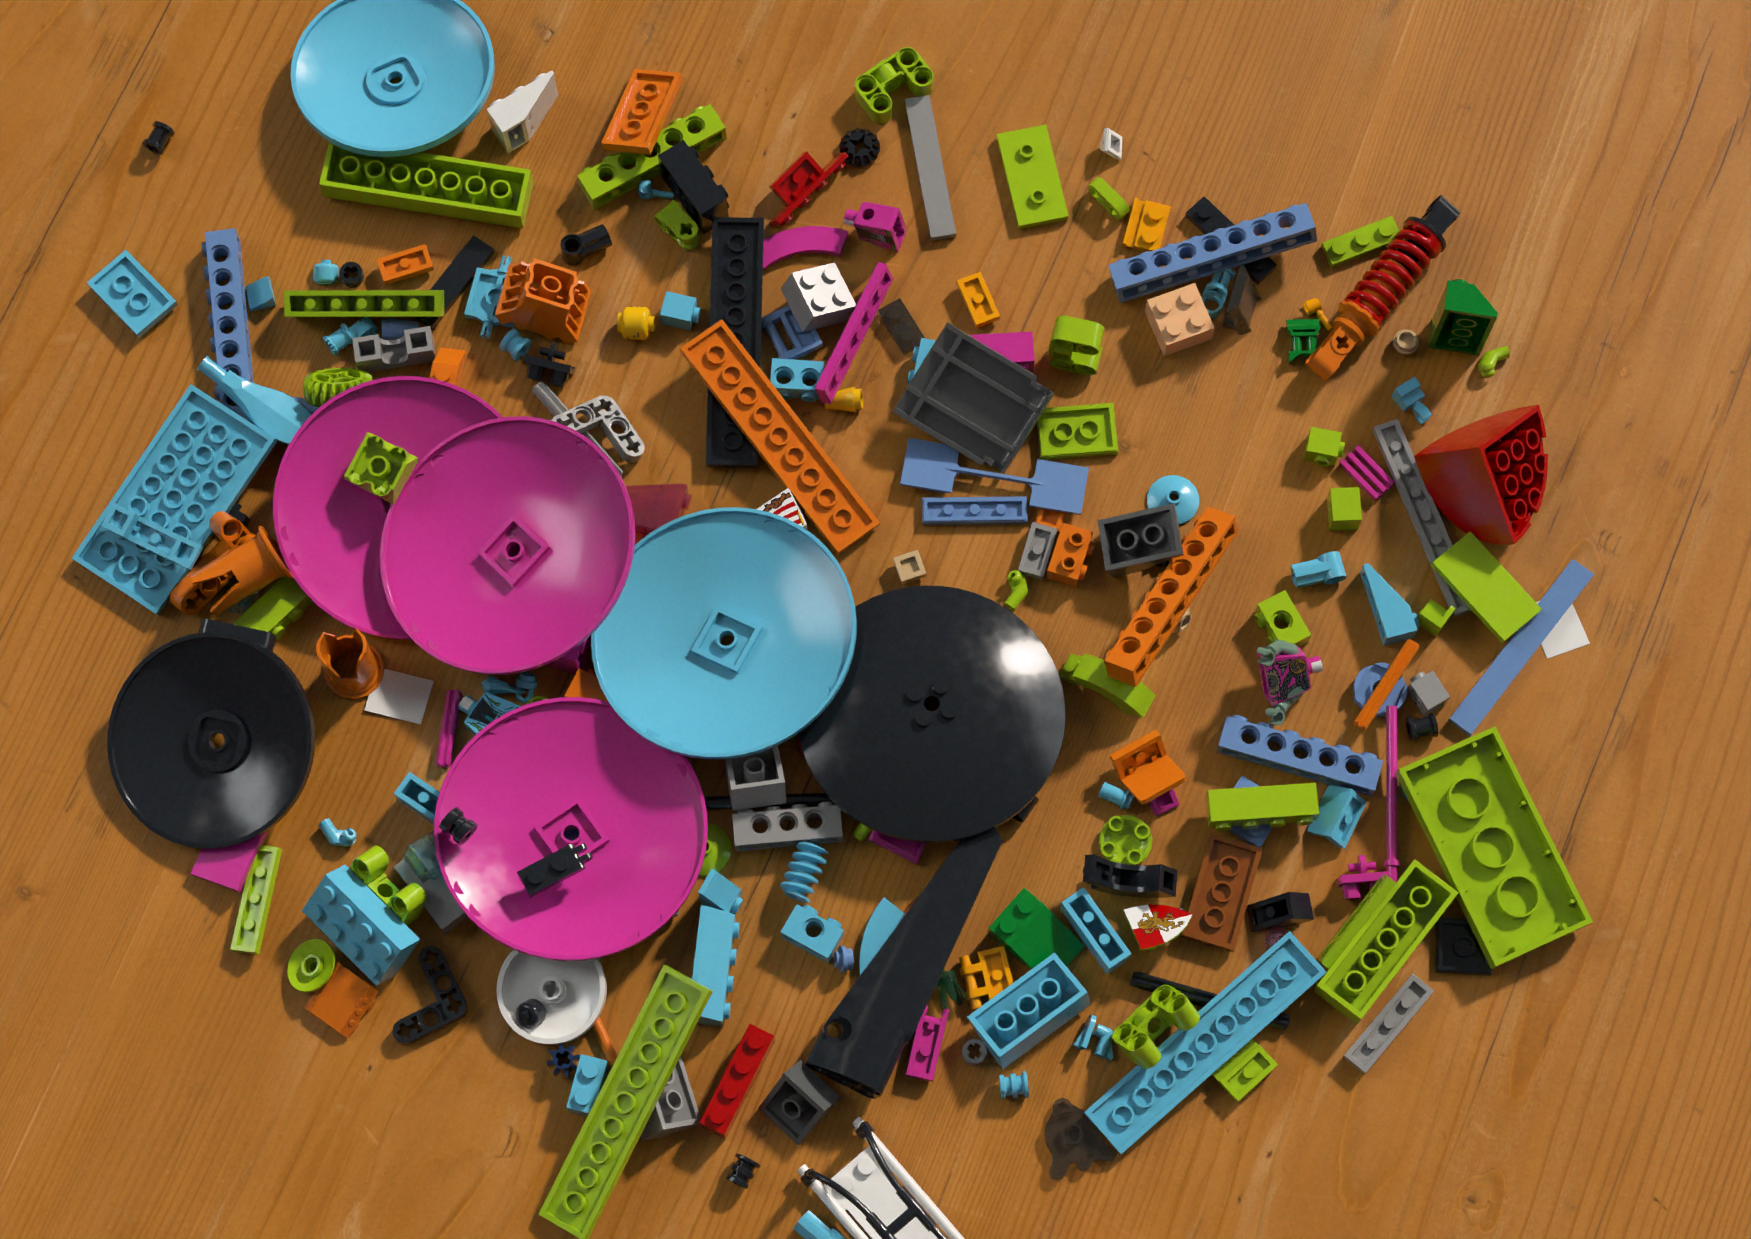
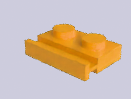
M1135 198L1122 247H1130L1139 252H1151L1160 249L1171 206L1147 200L1145 202Z

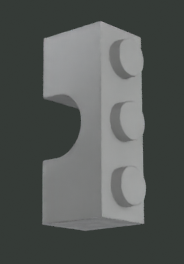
M430 326L404 330L405 335L395 340H383L379 338L378 334L352 338L355 362L358 369L372 372L433 362L436 357V351Z

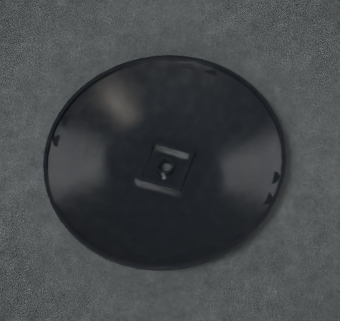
M945 586L905 587L880 594L855 607L857 635L849 671L830 704L809 726L798 733L802 753L807 765L822 790L842 811L864 826L890 837L920 843H943L975 837L1000 826L1018 814L1034 799L1052 773L1060 753L1065 729V701L1060 677L1051 656L1040 639L1019 617L1007 608L984 596L959 588ZM929 699H934L939 703V708L935 711H929L924 707V703Z

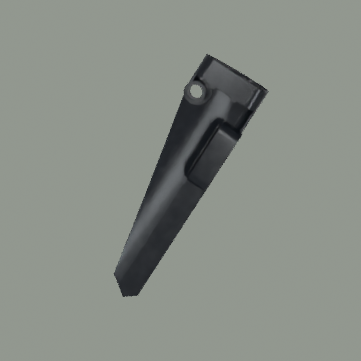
M996 828L975 837L960 840L845 997L827 1021L819 1027L818 1036L809 1052L805 1065L868 1098L876 1099L882 1096L904 1046L909 1043L1003 842ZM829 1025L837 1027L839 1031L837 1038L829 1036L827 1032Z

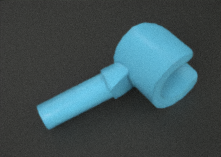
M643 180L639 182L638 194L640 198L650 199L653 196L673 199L674 193L652 189L651 181Z

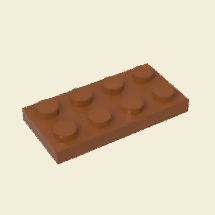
M1213 833L1210 834L1188 913L1193 915L1187 927L1182 931L1181 937L1234 952L1263 848Z

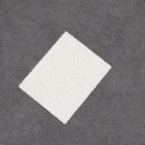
M1573 603L1541 644L1547 659L1590 644Z
M384 669L383 679L378 688L369 694L364 710L421 724L434 681Z

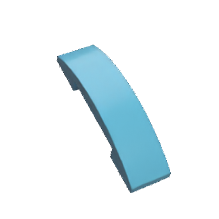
M113 503L101 525L107 530L189 570L192 569L203 549L202 545L167 530L116 503Z

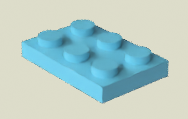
M127 250L123 251L87 282L96 295L138 338L178 305L176 300Z

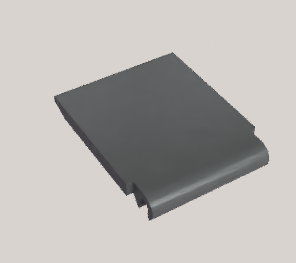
M947 322L896 404L893 412L978 464L983 465L986 462L990 466L997 467L1005 474L1055 393L1035 381L1037 375Z

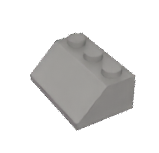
M681 1056L641 1134L642 1141L664 1137L700 1124L701 1116Z

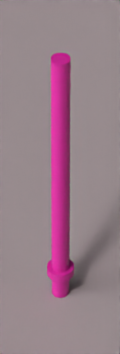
M1386 706L1387 860H1384V867H1387L1390 878L1397 882L1398 867H1400L1397 836V776L1395 774L1397 772V706Z

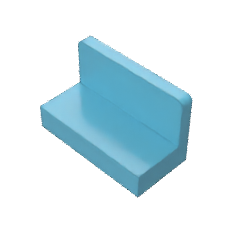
M1329 785L1319 804V816L1316 821L1309 825L1307 831L1312 835L1325 837L1336 847L1345 849L1367 801L1353 789Z

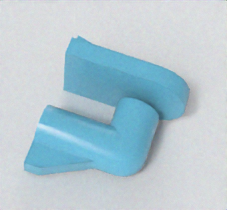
M1090 1014L1082 1032L1073 1045L1080 1050L1086 1049L1091 1034L1100 1037L1094 1054L1111 1061L1113 1059L1111 1043L1113 1031L1100 1024L1095 1026L1096 1016Z

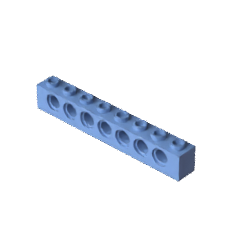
M1307 203L1292 205L1285 210L1267 213L1262 217L1249 221L1245 220L1227 228H1219L1214 232L1202 236H1194L1189 240L1176 244H1168L1163 248L1151 252L1146 251L1135 257L1120 259L1108 266L1119 303L1317 242L1316 227Z
M236 228L205 232L206 242H202L203 256L207 257L208 265L204 266V275L206 281L210 283V289H206L208 305H212V313H208L210 328H214V337H210L212 352H216L217 361L213 362L225 371L231 370L236 375L254 383L240 237ZM221 256H227L225 261L217 262ZM230 280L227 285L219 286L221 281ZM224 304H232L227 310L221 309ZM234 327L231 333H223L226 328ZM237 351L235 356L226 358L228 352ZM215 385L217 401L220 400L221 404L251 422L238 405L230 406L233 400L223 391L216 388L217 385Z

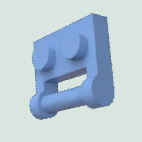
M789 305L762 317V329L766 330L779 355L777 359L795 360L823 347V343L815 329L806 332L801 331ZM781 321L794 346L789 351L774 325Z

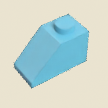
M712 868L698 891L701 904L729 913L737 914L744 901L741 898V889Z

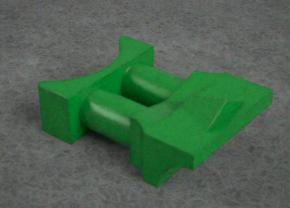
M1319 319L1286 320V333L1291 339V351L1287 354L1288 364H1291L1292 361L1299 357H1309L1317 349V334L1320 331ZM1303 338L1306 339L1307 351H1302L1301 339Z

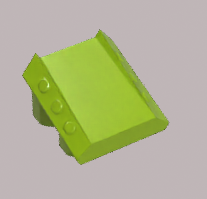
M368 432L350 463L344 479L391 504H395L410 474L418 463V458L408 453L405 449L399 446L396 447Z

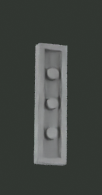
M1412 974L1345 1053L1343 1058L1364 1075L1434 990L1416 975Z

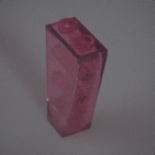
M686 484L626 486L632 503L635 532L648 535L666 523L682 517L684 509L688 510L691 503L692 495L688 494Z

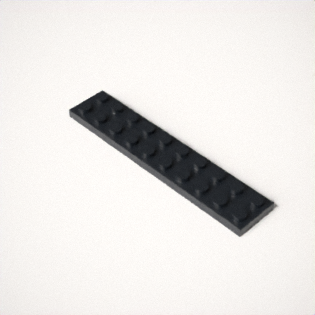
M712 217L709 328L722 319L761 369L764 218ZM708 389L706 467L758 468L759 453Z

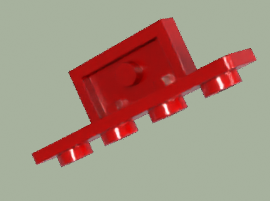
M807 151L803 152L769 186L785 204V207L769 221V224L771 226L779 224L784 226L793 217L791 213L797 207L800 209L805 206L811 199L809 195L814 190L819 191L828 183L826 178L832 172L836 174L845 166L843 161L848 157L847 153L837 154L822 169Z

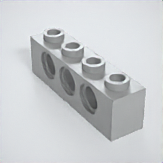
M822 802L818 804V807L797 804L791 806L792 809L781 810V807L773 806L765 808V811L754 812L753 809L739 810L738 814H732L735 850L739 852L795 847L799 842H808L814 845L843 842L841 810L837 805H834V802ZM811 818H818L822 821L820 827L813 829L807 825V822ZM790 820L794 822L795 827L790 831H784L780 827L783 821ZM757 823H765L768 826L767 831L764 833H756L753 828Z

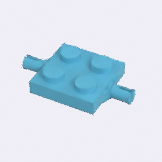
M505 255L501 256L499 269L488 270L477 267L465 308V318L483 323L479 336L483 339L486 337V340L490 339L493 326L516 327L513 322L502 325L495 316L507 269L512 261V258L509 256L507 258Z

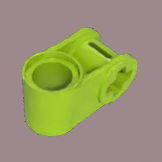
M675 200L671 201L654 216L661 229L669 234L683 249L691 250L699 245L700 234L697 224Z

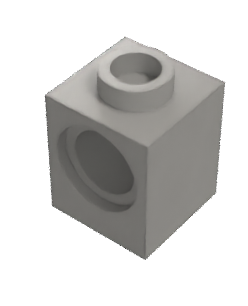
M1433 670L1426 675L1424 672H1420L1410 679L1411 683L1407 692L1424 717L1448 702L1450 696Z

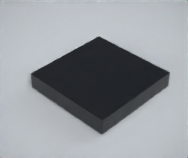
M1439 918L1436 922V973L1490 976L1492 969L1467 919Z

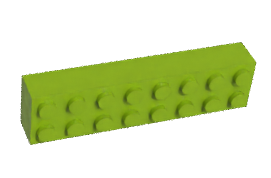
M329 142L319 186L323 196L327 198L524 229L534 181L529 169L422 152L397 157L367 156L342 149Z

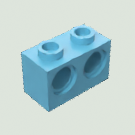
M772 358L770 382L784 400H789L790 398H801L805 402H815L816 399L821 400L815 387L824 371V361ZM787 377L791 381L787 384H780L778 379ZM807 379H814L816 384L807 386L803 382Z

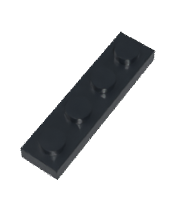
M1204 196L1185 215L1204 235L1214 232L1219 228L1234 226ZM1266 257L1238 267L1256 284H1260L1276 269L1277 264L1270 257Z

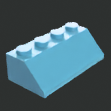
M703 905L700 908L692 979L713 990L697 1024L723 1027L724 1019L730 1018L731 1003H726L727 992L733 991L734 976H729L730 966L736 965L737 949L732 948L733 940L739 939L740 923L736 922L735 914Z
M1054 952L967 1016V1019L985 1044L987 1050L1004 1069L1091 1004L1088 992Z

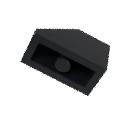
M1287 892L1247 905L1252 932L1292 927L1314 920L1309 893Z

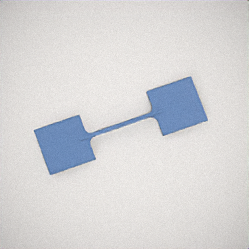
M914 438L908 439L900 481L902 486L952 494L954 478L958 474L993 478L1029 485L1032 489L1029 507L1081 515L1089 467L1037 459L1035 475L1029 479L960 467L957 463L959 452L944 443Z

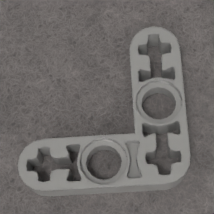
M598 396L556 415L551 420L570 427L580 434L600 426L620 457L629 463L639 461L645 450L643 441L617 403L609 396ZM600 405H601L603 408H606V407H607V408H608V412H607L605 409H602V410L598 411ZM576 415H586L589 418V422H579L576 419ZM614 424L622 426L624 433H615L611 426ZM628 446H629L631 449L636 448V449H637L636 452H634L633 450L628 451V450H627Z

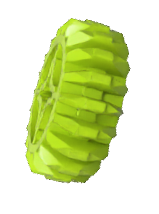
M333 367L331 369L316 370L304 378L303 395L305 396V401L309 405L319 408L343 391L364 382L372 381V375L352 367Z

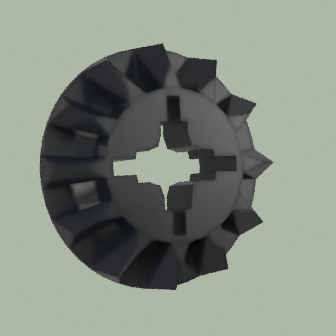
M857 127L853 131H847L846 135L841 138L840 153H847L848 157L845 161L848 164L863 167L870 165L877 159L880 152V143L877 135L871 133L869 129L863 130ZM864 140V147L866 149L861 148L856 154L854 143L859 144L860 141Z

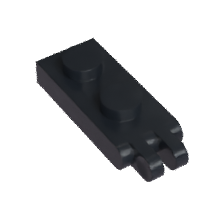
M583 843L577 847L569 844L519 870L517 875L529 897L531 898L586 868L584 863L593 858L590 852L581 857L579 856L580 853L588 849L586 844Z

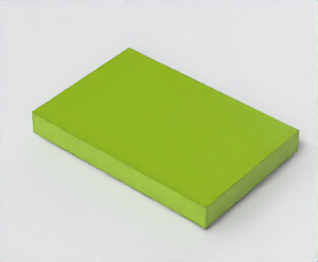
M1113 403L1045 408L1036 423L1040 460L1118 455Z

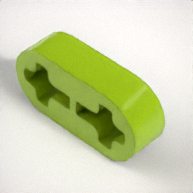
M1097 177L1087 186L1094 199L1115 219L1121 220L1130 212V208L1124 199L1102 178Z

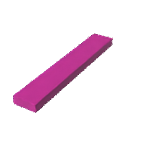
M877 263L815 387L822 403H832L893 281V277L884 263Z

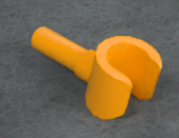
M1316 298L1305 301L1303 308L1306 314L1316 313L1328 331L1332 329L1333 326L1325 317L1320 301Z

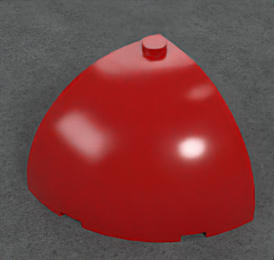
M1539 405L1526 406L1478 420L1441 437L1414 455L1422 480L1434 503L1454 525L1465 533L1471 531L1477 539L1484 542L1511 545L1521 539L1530 528L1531 523L1529 521L1533 513H1538L1544 496L1548 472V454H1544L1542 439L1547 437Z

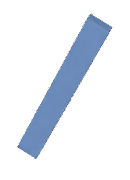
M1574 559L1570 561L1538 603L1542 610L1513 635L1448 720L1450 723L1469 737L1472 735L1594 576L1592 572Z

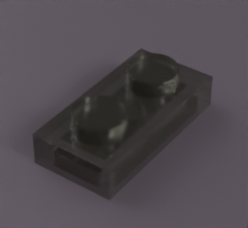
M900 298L878 310L879 317L903 355L913 351L915 346H920L921 338L925 337Z

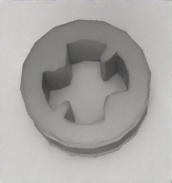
M971 1039L964 1044L962 1057L967 1064L979 1065L986 1058L987 1049L982 1041ZM974 1045L980 1047L979 1053L981 1057L977 1059L975 1056L974 1059H971L969 1057L970 1052L967 1050L970 1046L974 1048Z

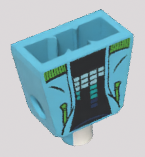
M485 692L478 702L466 695L461 700L458 709L468 714L464 723L466 728L475 736L495 719L521 706Z

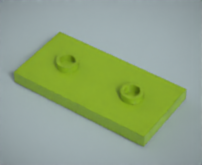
M1046 124L997 134V143L1018 229L1068 220L1069 215Z

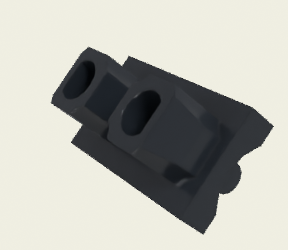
M552 342L550 348H540L539 354L547 356V360L526 355L524 361L528 363L526 378L542 381L544 369L547 368L553 370L550 384L565 387L569 374L574 375L575 367L555 362L556 358L565 360L566 357L565 352L558 351V343Z

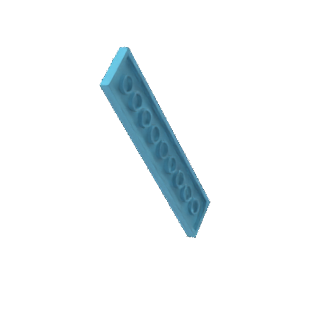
M1289 931L1198 1011L1200 1020L1195 1027L1186 1031L1178 1029L1157 1047L1161 1052V1059L1154 1067L1143 1069L1137 1065L1089 1107L1084 1114L1121 1155L1327 972Z

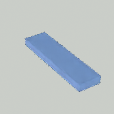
M1027 496L922 498V525L1027 524L1028 522Z

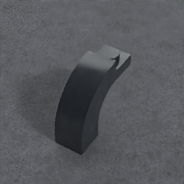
M1091 854L1085 855L1083 882L1090 884L1091 889L1121 896L1140 898L1176 897L1178 870L1163 864H1121Z

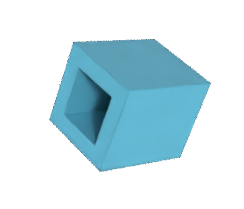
M666 291L660 312L661 324L691 331L693 323H698L701 308L697 306V298Z

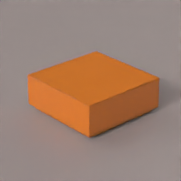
M1039 508L1035 523L1056 528L1057 534H1059L1066 513Z

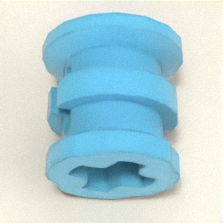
M1022 1071V1074L1016 1076V1073L1010 1074V1077H1004L1003 1074L999 1075L1001 1099H1006L1007 1096L1018 1098V1095L1022 1094L1025 1098H1029L1026 1071Z

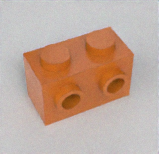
M1066 523L1062 524L1047 569L1046 579L1075 588L1077 587L1078 580L1084 581L1088 569L1084 562L1086 556L1092 557L1096 542L1092 541V531Z

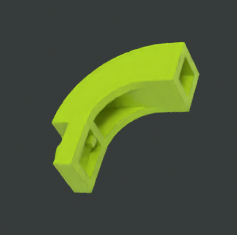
M1084 653L1083 657L1070 654L1059 673V677L1063 681L1094 690L1112 701L1123 713L1144 718L1156 696L1142 682H1139L1137 687L1108 677L1104 660Z

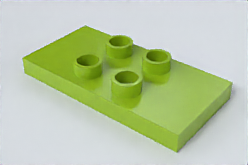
M1496 726L1398 769L1395 774L1450 886L1459 892L1456 895V899L1491 969L1588 926L1593 922Z

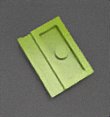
M1252 1038L1211 1076L1238 1103L1273 1071L1278 1064Z

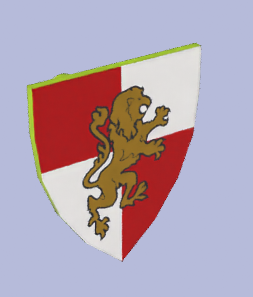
M1149 904L1124 909L1125 916L1141 951L1153 950L1178 937L1187 927L1193 915L1179 908L1166 905Z

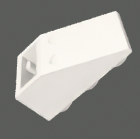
M552 70L546 74L538 75L533 82L516 88L511 95L494 101L487 108L492 131L507 153L530 141L558 97L555 76Z

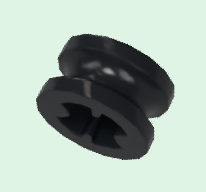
M346 262L341 266L339 274L345 286L354 288L361 285L364 280V273L359 264L356 262ZM348 271H350V272H352V273L355 272L356 275H357V277H356V278H353V277H349V278H348L347 272H348Z

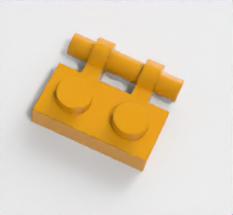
M1004 946L977 952L979 963L971 964L969 955L959 957L961 965L959 972L960 976L964 977L967 989L965 996L966 1000L970 1001L972 1011H976L982 1006L980 998L988 996L989 1000H991L1013 983ZM982 972L985 987L977 988L974 975Z

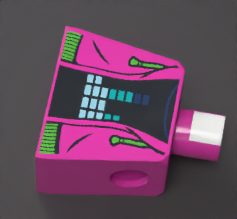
M863 202L859 211L848 209L844 216V224L854 226L859 239L899 252L907 232L900 208Z

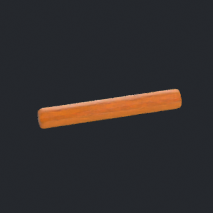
M1411 639L1405 642L1355 719L1354 725L1362 731L1368 728L1418 651L1419 644Z

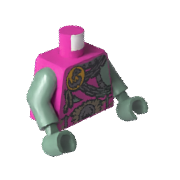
M1278 639L1265 648H1257V663H1259L1263 693L1271 706L1274 705L1273 708H1267L1265 714L1272 717L1269 724L1281 725L1285 720V712L1304 692L1311 688L1309 675L1323 671L1319 656L1306 658L1305 653L1300 647Z

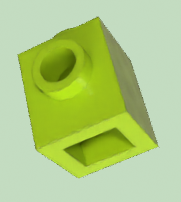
M1311 427L1307 437L1304 460L1314 461L1319 466L1335 465L1337 457L1342 458L1345 442L1340 441L1342 432Z

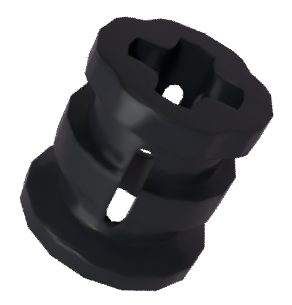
M736 1153L735 1157L738 1160L736 1164L733 1163L730 1169H732V1172L725 1179L747 1189L749 1179H753L755 1175L753 1174L754 1169L760 1168L761 1165Z

